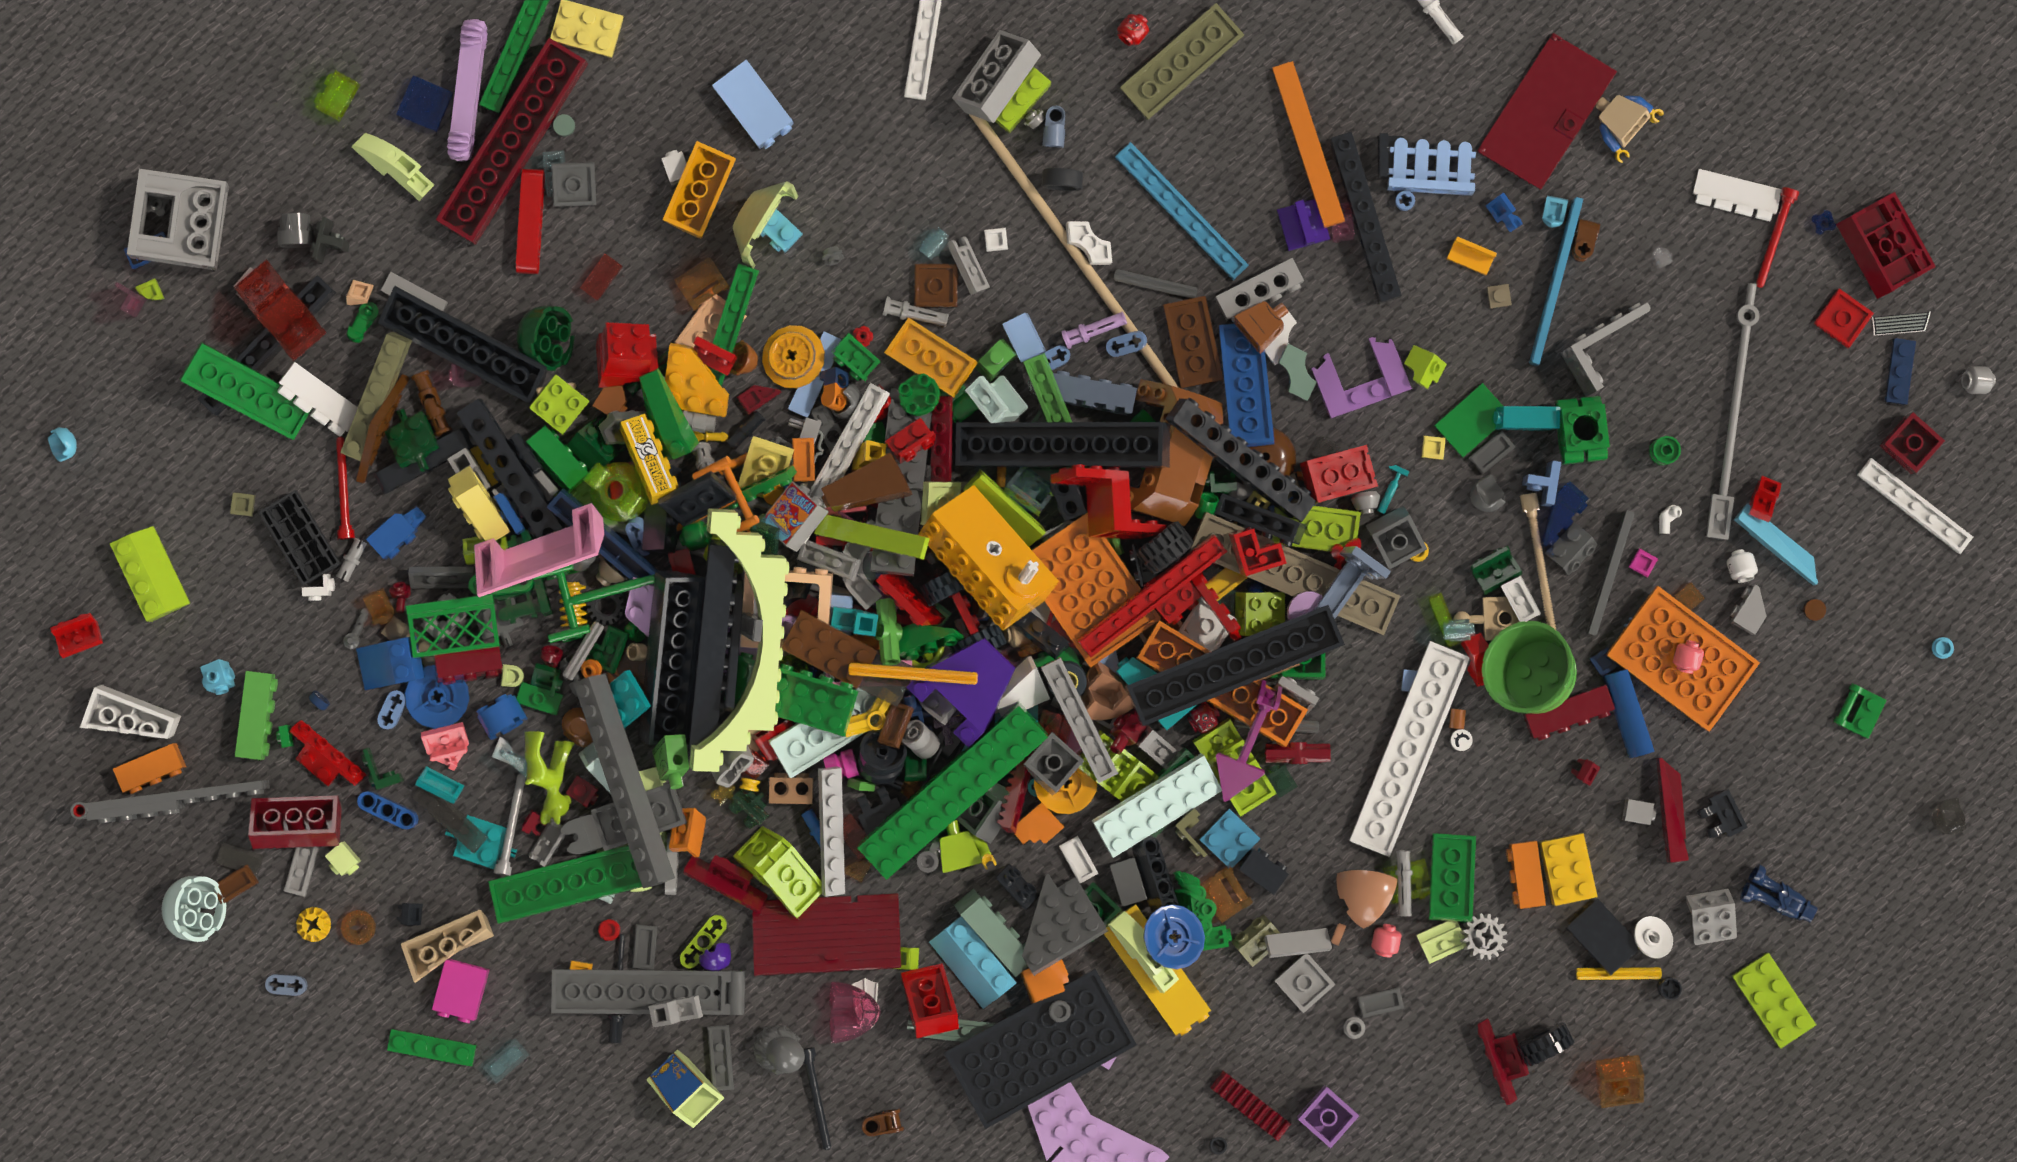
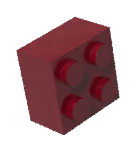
M1912 412L1902 419L1879 446L1910 474H1914L1922 468L1945 440Z

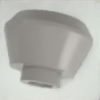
M1377 491L1356 493L1351 497L1356 511H1361V515L1374 513L1373 509L1378 508L1380 495Z

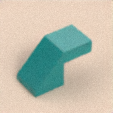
M833 606L830 625L839 630L852 631L854 634L875 636L878 614L853 608Z

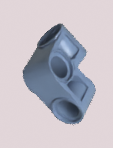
M1052 106L1047 110L1043 133V146L1064 148L1065 111L1060 106ZM1053 111H1059L1062 115V118L1057 122L1052 121L1049 117Z

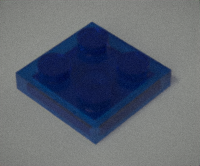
M413 75L396 115L437 132L453 92Z

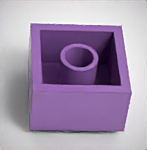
M1324 1085L1299 1113L1297 1119L1328 1147L1332 1148L1359 1115Z

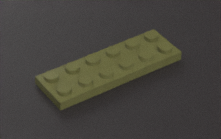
M1215 3L1120 87V90L1144 117L1149 120L1243 38L1244 34L1219 5Z

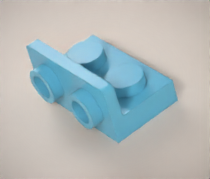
M776 209L760 235L762 237L767 235L772 240L769 244L778 252L783 250L786 253L803 234Z

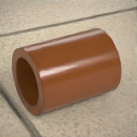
M1451 709L1449 728L1464 729L1466 710Z

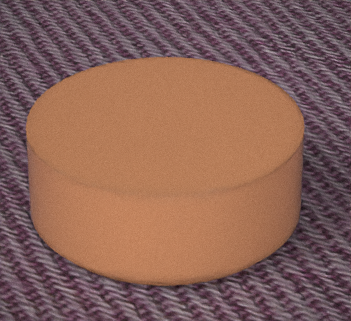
M1340 923L1337 925L1331 940L1332 944L1339 946L1346 925Z

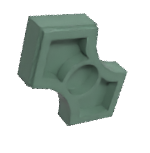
M1287 343L1278 361L1285 368L1289 376L1287 391L1308 401L1317 381L1312 379L1306 370L1305 359L1307 353Z

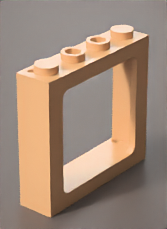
M794 567L793 570H789L788 575H785V581L816 583L819 585L818 619L830 624L833 573H828L827 569H815V572L806 571L807 568ZM745 573L742 613L753 614L754 593ZM741 634L740 647L758 648L759 642L752 641ZM786 638L780 639V647Z

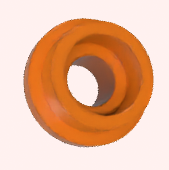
M592 659L584 661L581 665L582 675L585 678L601 675V664L597 660Z

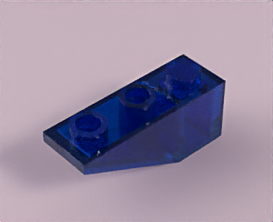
M1570 481L1556 494L1555 505L1550 507L1541 540L1543 547H1546L1548 544L1552 546L1559 539L1557 534L1562 528L1566 530L1574 522L1571 518L1576 512L1581 514L1588 506L1585 502L1589 498Z

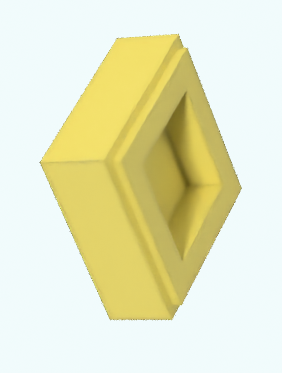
M1424 436L1421 458L1443 460L1445 438Z

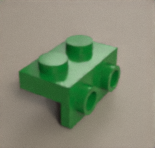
M849 333L831 351L835 355L832 359L841 367L844 364L851 369L848 373L857 381L860 378L866 381L868 379L867 376L880 363L877 357Z

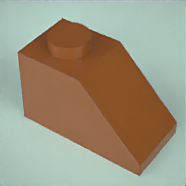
M624 385L604 387L592 406L606 415L613 411L627 412L626 404L628 402Z

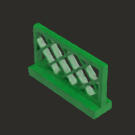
M493 594L406 606L413 658L500 647ZM490 609L491 618L487 624L476 618L481 610ZM471 611H477L474 615L470 613ZM465 612L472 617L465 627L455 621L459 613ZM449 614H455L453 618L448 616ZM442 615L450 620L443 630L433 624L436 618ZM427 617H433L431 621L427 619ZM422 618L429 624L420 633L414 629L413 619ZM474 619L484 626L477 636L467 630ZM491 622H492L493 630H492L490 627H488ZM452 623H455L462 629L456 639L445 633ZM431 625L441 632L434 642L424 636ZM486 628L494 634V643L485 644L479 639ZM415 632L419 635L416 640H415ZM464 632L474 638L469 646H462L457 642ZM443 634L453 641L448 649H441L436 645ZM421 638L431 644L426 652L417 653L416 644ZM476 641L481 643L479 645H474ZM455 644L460 646L457 648H452ZM433 647L438 649L435 651H431Z

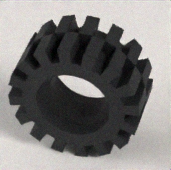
M622 593L607 596L615 603V608L610 614H603L599 610L598 605L603 598L587 602V612L591 619L602 625L615 624L621 620L627 604Z

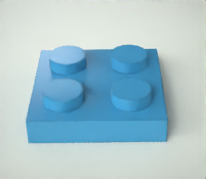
M1228 809L1199 840L1231 870L1260 838L1238 816Z

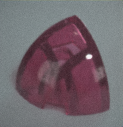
M831 982L829 997L831 1018L829 1020L832 1043L849 1041L866 1033L873 1027L880 1016L881 1010L877 1002L867 992L856 986L841 982Z

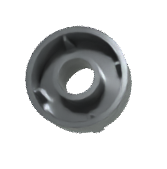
M304 213L281 214L280 227H278L277 246L282 248L311 247L314 242L313 226H311L310 215Z

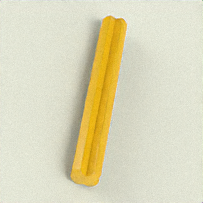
M1659 967L1619 968L1611 976L1603 968L1576 969V979L1578 980L1661 979L1662 971Z

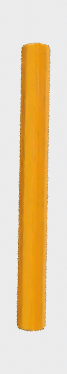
M850 663L848 669L850 675L973 685L977 684L978 674L976 672Z

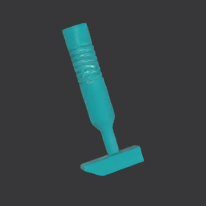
M1397 465L1389 466V469L1396 471L1397 474L1394 480L1390 482L1377 509L1382 514H1385L1398 487V480L1401 474L1406 477L1409 474L1408 470Z

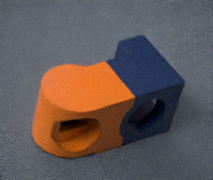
M837 367L820 371V380L824 381L821 403L836 412L841 411L846 405L847 397L843 391L848 387V372Z

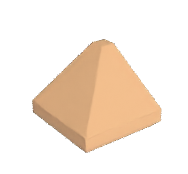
M353 280L346 296L347 305L367 304L374 285Z

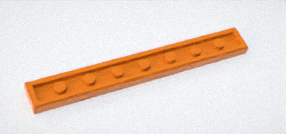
M1292 61L1272 67L1323 226L1326 228L1345 222L1294 63Z

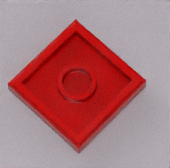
M1839 288L1813 324L1845 347L1850 348L1874 313Z

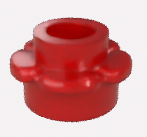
M861 326V328H856L853 331L854 338L864 347L870 345V341L873 340V333L870 332L868 327Z

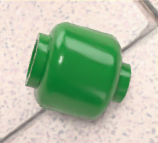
M700 520L682 527V534H679V539L682 546H686L690 551H695L707 547L709 539H712L713 534L707 531V524Z

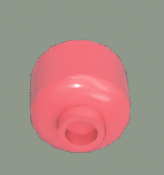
M1686 640V643L1677 645L1673 658V663L1677 666V670L1692 674L1693 671L1700 669L1704 651L1698 647L1699 643Z
M1383 924V927L1375 929L1371 947L1379 956L1392 957V954H1396L1399 951L1402 935L1396 930V926Z

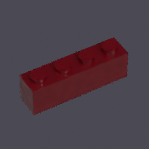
M1602 685L1567 698L1560 706L1551 711L1539 714L1524 713L1523 716L1531 738H1537L1540 741L1549 738V733L1556 730L1558 734L1571 730L1570 725L1578 723V726L1591 722L1590 718L1598 716L1601 719L1610 716V711L1614 710L1615 707L1607 685Z

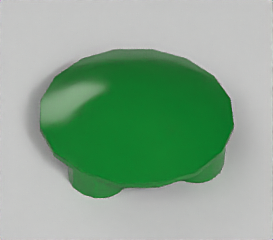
M927 374L911 376L904 383L900 384L898 388L900 404L904 411L910 415H926L934 410L938 404L940 397L939 386Z

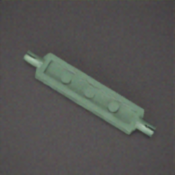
M958 1019L959 1029L924 1038L963 1042L996 1023ZM908 1020V1024L911 1025H907V1029L914 1030L912 1021Z

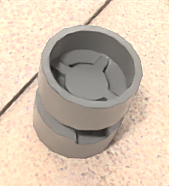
M913 720L908 723L902 742L921 759L933 756L940 746L939 738L920 720Z

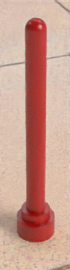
M1787 187L1782 188L1780 196L1783 202L1756 281L1759 288L1765 285L1790 206L1794 201H1797L1799 195L1797 190Z
M341 436L336 439L341 526L337 530V538L344 540L354 539L355 531L352 529L349 520L346 455L340 453L345 439Z

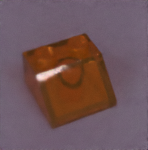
M1639 1055L1596 1061V1078L1601 1108L1644 1102V1072Z

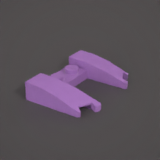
M1374 337L1369 338L1382 377L1344 391L1329 353L1323 356L1326 361L1318 369L1314 367L1311 369L1330 419L1412 389L1392 339H1389V343L1375 342L1376 338Z

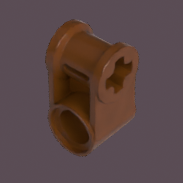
M1578 219L1571 251L1572 257L1576 261L1584 262L1593 254L1600 230V223ZM1582 246L1584 247V251H1586L1584 255H1581V251L1578 250Z
M900 1109L888 1110L865 1117L862 1122L863 1132L867 1136H877L903 1131L904 1127L901 1126L899 1117ZM891 1117H893L894 1126L892 1125ZM874 1120L877 1122L878 1127L875 1131L870 1132L866 1129L865 1125L868 1121Z

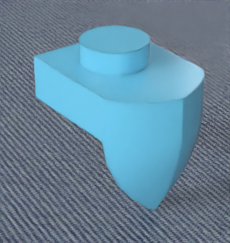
M1547 195L1542 220L1548 227L1555 228L1563 224L1568 199Z

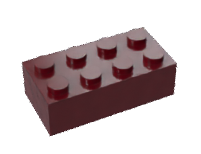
M336 795L251 798L248 836L252 848L339 846L342 813L339 797Z

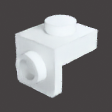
M323 574V587L302 588V596L308 597V601H319L321 596H331V591L335 590L334 578H331V574Z

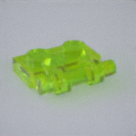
M1425 859L1411 861L1410 870H1413L1411 884L1415 883L1416 890L1411 891V900L1416 898L1419 900L1425 899V896L1430 895V886L1425 888L1422 886L1423 881L1430 880ZM1397 865L1382 868L1383 874L1398 879V875H1395ZM1398 880L1396 885L1397 894L1393 895L1390 901L1391 904L1398 903Z

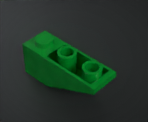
M910 624L902 627V637L899 641L900 656L909 661L916 660L921 655L935 653L942 647L957 644L958 641L964 640V635L952 628Z

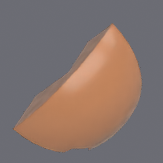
M1098 662L1089 669L1086 674L1087 685L1085 693L1080 697L1091 720L1116 718L1134 708L1125 688L1127 683L1114 671L1101 662Z
M1367 870L1337 873L1338 895L1340 899L1345 900L1349 908L1347 914L1360 927L1366 928L1373 924L1386 910L1394 895L1398 879L1387 874Z

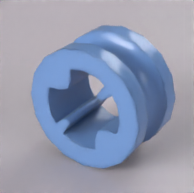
M1410 191L1400 192L1395 199L1397 208L1402 211H1408L1415 203V197ZM1402 195L1411 199V202H1408L1409 206H1405L1404 203L1400 204L1399 200L1402 199Z

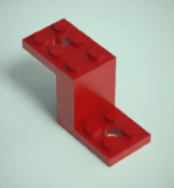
M1078 464L1072 465V469L1062 468L1059 469L1058 473L1051 474V483L1086 486L1089 537L1142 540L1157 536L1167 528L1166 525L1158 524L1155 520L1140 523L1138 519H1131L1129 471H1120V467H1109L1107 470L1102 469V466L1085 468V465Z

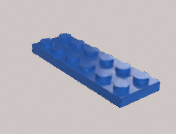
M1235 324L1219 325L1229 428L1232 430L1231 434L1244 439L1248 443L1247 447L1274 445L1265 350L1259 354Z

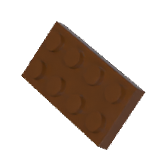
M1201 296L1164 304L1163 308L1181 389L1223 380L1206 297Z
M803 610L800 611L781 646L782 650L845 683L852 684L856 689H858L864 676L850 675L848 672L849 664H871L878 652L877 649Z

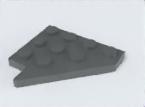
M1047 874L1045 876L1022 954L1034 976L1108 932L1076 877L1057 888L1050 875Z

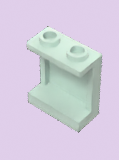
M979 376L965 390L990 423L1015 421L1028 408L1027 404L1005 376H999L993 383H989L984 376Z

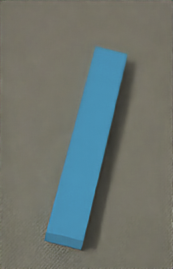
M1131 142L1115 156L1123 167L1232 280L1249 266Z
M1574 198L1570 206L1532 349L1530 365L1538 366L1541 361L1582 207V198Z

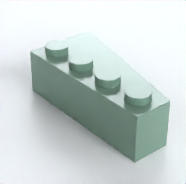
M973 888L954 905L964 920L1015 977L1028 967L1022 957L1026 942L1022 945L1018 940L1020 935L1013 927L1008 928L1004 924L1006 919L999 911L995 913L990 908L992 904L985 896L981 898Z

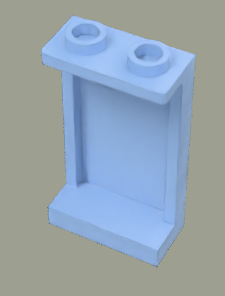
M747 60L712 85L759 149L762 147L767 149L775 142L774 138L780 134L784 136L792 130L791 126L794 124L792 119Z

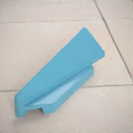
M1747 503L1734 518V521L1813 586L1817 585L1818 580L1816 579L1814 557L1770 521L1766 522L1749 515L1750 505Z

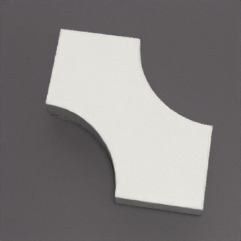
M1068 221L1066 223L1067 244L1077 246L1083 250L1088 257L1090 265H1110L1112 263L1111 243L1095 236L1089 222Z
M1289 311L1288 314L1281 318L1284 323V330L1265 349L1266 355L1274 366L1278 364L1288 343L1292 327L1297 324Z

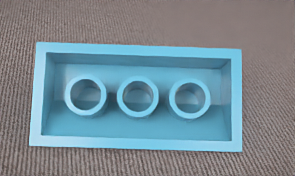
M962 916L929 941L983 1009L1017 983Z

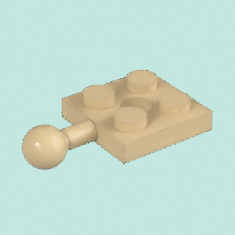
M1507 597L1482 598L1483 615L1469 616L1468 613L1461 611L1454 616V624L1461 629L1468 627L1469 624H1483L1486 641L1493 640L1503 629L1520 622ZM1503 612H1507L1511 616V621L1507 625L1502 624L1499 620V616Z

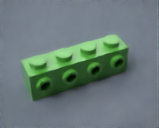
M246 671L235 757L264 760L265 756L269 754L270 744L267 743V736L272 731V722H269L270 713H273L275 709V700H272L273 692L277 691L278 679H275V674Z

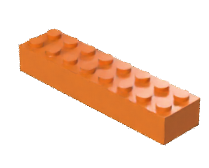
M1158 621L1136 659L1160 673L1211 651L1163 622ZM1254 681L1207 700V702L1251 727L1259 710L1256 702L1261 681ZM1268 685L1265 686L1268 689L1276 691ZM1281 694L1277 711L1271 709L1267 712L1259 733L1282 747H1286L1308 709Z

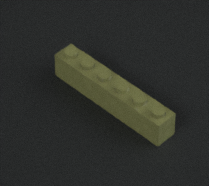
M394 332L386 334L340 453L361 461L370 422L395 386L411 345V339Z

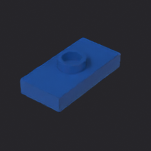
M499 493L494 496L502 509L499 513L504 522H509L516 534L519 535L524 532L525 528L505 494Z

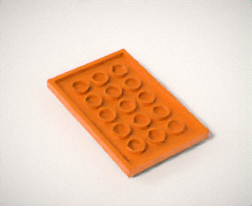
M1088 513L1032 550L1059 581L1046 598L1045 603L1090 668L1161 620L1157 611L1153 609L1090 658L1077 639L1133 597L1141 588L1136 584L1135 579L1106 538L1089 537Z
M1659 586L1653 589L1606 653V656L1622 668L1628 669L1630 674L1708 732H1710L1760 664L1759 661ZM1686 640L1699 643L1698 647L1704 651L1700 669L1693 671L1692 674L1677 670V666L1673 663L1677 645L1686 643Z

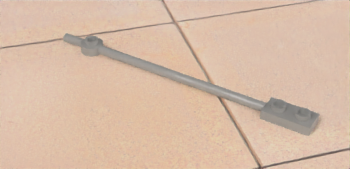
M1748 283L1745 306L1741 307L1736 315L1737 321L1742 325L1719 495H1711L1706 537L1723 540L1729 539L1734 497L1727 496L1750 329L1759 320V311L1754 306L1757 284ZM1745 312L1751 315L1750 320L1744 318Z

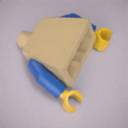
M1617 95L1612 102L1602 97L1596 104V108L1602 112L1599 116L1601 123L1599 129L1603 140L1612 152H1616L1615 159L1621 163L1623 162L1619 158L1620 153L1623 152L1627 158H1629V153L1626 150H1621L1620 147H1625L1648 119L1652 123H1658L1659 120L1654 117L1655 113L1660 116L1664 115L1662 110H1654L1653 106L1641 96L1623 97Z

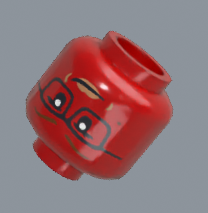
M1128 14L1117 28L1118 38L1128 46L1139 45L1149 32L1147 19L1141 14Z

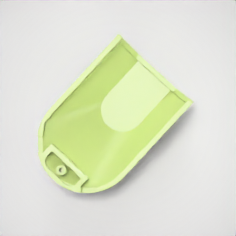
M788 181L754 191L743 205L733 224V231L742 262L753 269L756 265L750 256L753 247L749 244L751 239H756L760 236L783 196H790L795 200L798 197L794 185Z

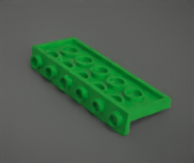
M741 652L738 655L734 704H738L744 694L756 661L753 660L754 655ZM781 664L778 669H781V680L777 682L779 703L775 705V712L778 713V717L845 737L859 691L852 689V684L842 681L840 685L833 684L832 678L822 675L820 679L813 678L812 672L802 669L800 673L793 672L792 666Z

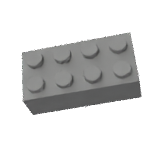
M999 30L952 99L965 113L994 123L1041 54L1028 39Z

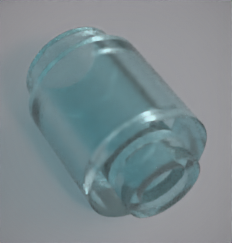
M933 228L920 243L919 250L932 260L934 256L937 257L949 242L947 240L949 235L940 228L937 231Z
M1469 619L1449 620L1448 623H1443L1445 640H1450V642L1471 640V636H1475L1474 623H1470Z

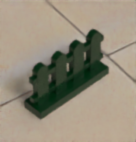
M527 529L522 532V537L517 538L516 534L512 535V540L507 541L508 549L534 540L530 531ZM544 578L534 580L533 587L527 592L494 595L496 600H505L506 604L505 608L500 609L498 613L499 618L502 621H510L511 624L517 623V618L528 615L536 618L538 617V612H541L544 616L553 614ZM527 580L521 582L520 585H525L527 583ZM536 591L538 598L533 599L532 592ZM526 594L528 601L512 605L510 598Z

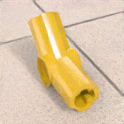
M882 687L868 711L851 716L845 737L882 729L892 702H896L899 696ZM877 714L879 717L878 723L871 725V716Z

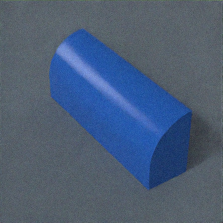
M1628 669L1602 676L1615 707L1613 711L1628 757L1634 758L1655 752Z

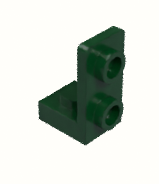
M370 748L363 749L364 754L361 757L365 767H369L371 774L368 777L372 787L380 790L404 781L402 774H395V771L383 774V779H380Z

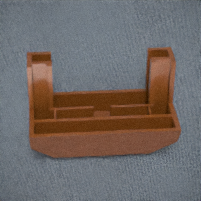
M1140 379L1135 400L1146 402L1147 405L1164 409L1160 422L1168 423L1165 419L1179 398H1191L1199 404V409L1203 412H1210L1215 416V421L1218 424H1223L1222 403L1172 385ZM1195 415L1191 417V424L1193 426L1196 424ZM1170 424V468L1145 469L1140 488L1130 487L1131 511L1149 515L1168 523L1179 521L1182 527H1185L1199 505L1213 457ZM1211 428L1207 431V436L1210 439L1213 434Z

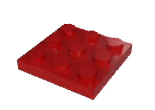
M881 574L876 580L880 585L879 589L887 596L891 595L895 599V605L903 611L906 610L910 614V620L916 625H937L946 619L934 606H928L924 596L903 575Z

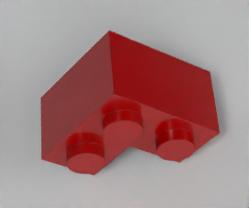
M1249 527L1229 533L1242 576H1249L1287 564L1281 543L1273 542L1259 546L1254 528Z

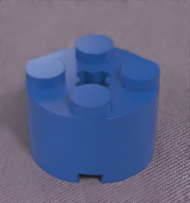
M504 694L495 699L496 704L490 707L486 705L477 710V718L490 740L496 739L497 733L501 732L504 735L523 723L522 720L528 719L515 696Z

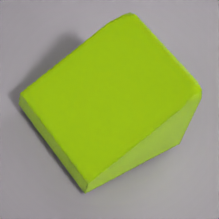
M901 947V968L894 969H918L919 948Z

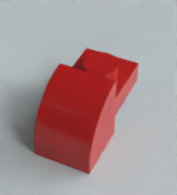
M1761 476L1749 503V515L1769 522L1772 518L1782 483Z

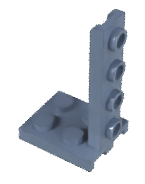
M1357 546L1344 547L1340 555L1345 558L1346 564L1314 610L1329 604L1335 619L1364 576L1371 580L1386 579L1391 571Z

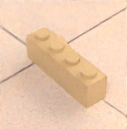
M478 910L401 943L413 981L416 983L457 952L489 939L494 935L488 918L481 910Z

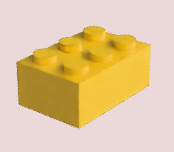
M1584 833L1538 842L1552 905L1558 906L1598 897Z

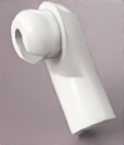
M1668 506L1660 513L1659 534H1670V522L1682 514L1679 506Z

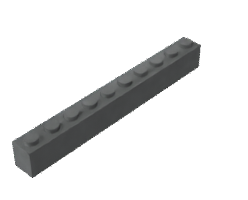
M601 674L574 683V687L642 887L644 889L672 880L675 876L606 674Z

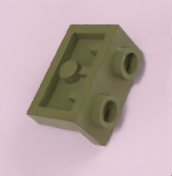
M1263 914L1253 920L1248 928L1238 933L1235 939L1232 940V944L1249 964L1254 967L1268 954L1265 936L1281 933Z

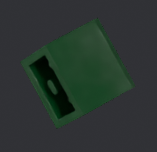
M601 413L579 430L567 445L596 476L606 470L608 464H612L627 449L626 444H606L598 427L607 418L604 413Z

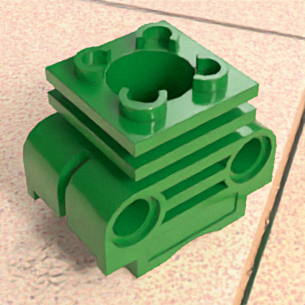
M1600 395L1579 398L1580 407H1578L1577 398L1555 401V407H1560V428L1557 429L1562 465L1583 463L1584 452L1586 462L1607 460V448L1610 447L1605 404H1602ZM1576 419H1584L1591 425L1592 435L1588 441L1581 440L1574 434L1573 424Z

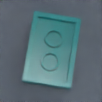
M630 670L624 671L609 684L624 728L651 707Z

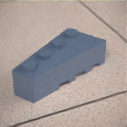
M1057 370V374L1053 373L1065 404L1131 417L1137 388H1134L1133 385L1120 383V385L1111 384L1112 381L1104 379L1094 381L1090 380L1091 377L1085 375H1078V378L1069 376L1070 373Z

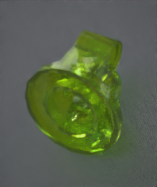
M596 462L583 479L591 486L590 496L594 507L601 516L611 521L626 522L634 519L645 510L649 502L636 467L630 463L614 462L602 466ZM618 481L623 486V494L618 499H610L607 493L608 487L612 482Z

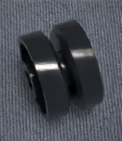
M882 729L870 731L863 737L857 756V768L860 774L867 781L875 784H887L895 781L903 770L907 756V746L902 741L899 749L880 744L877 741Z

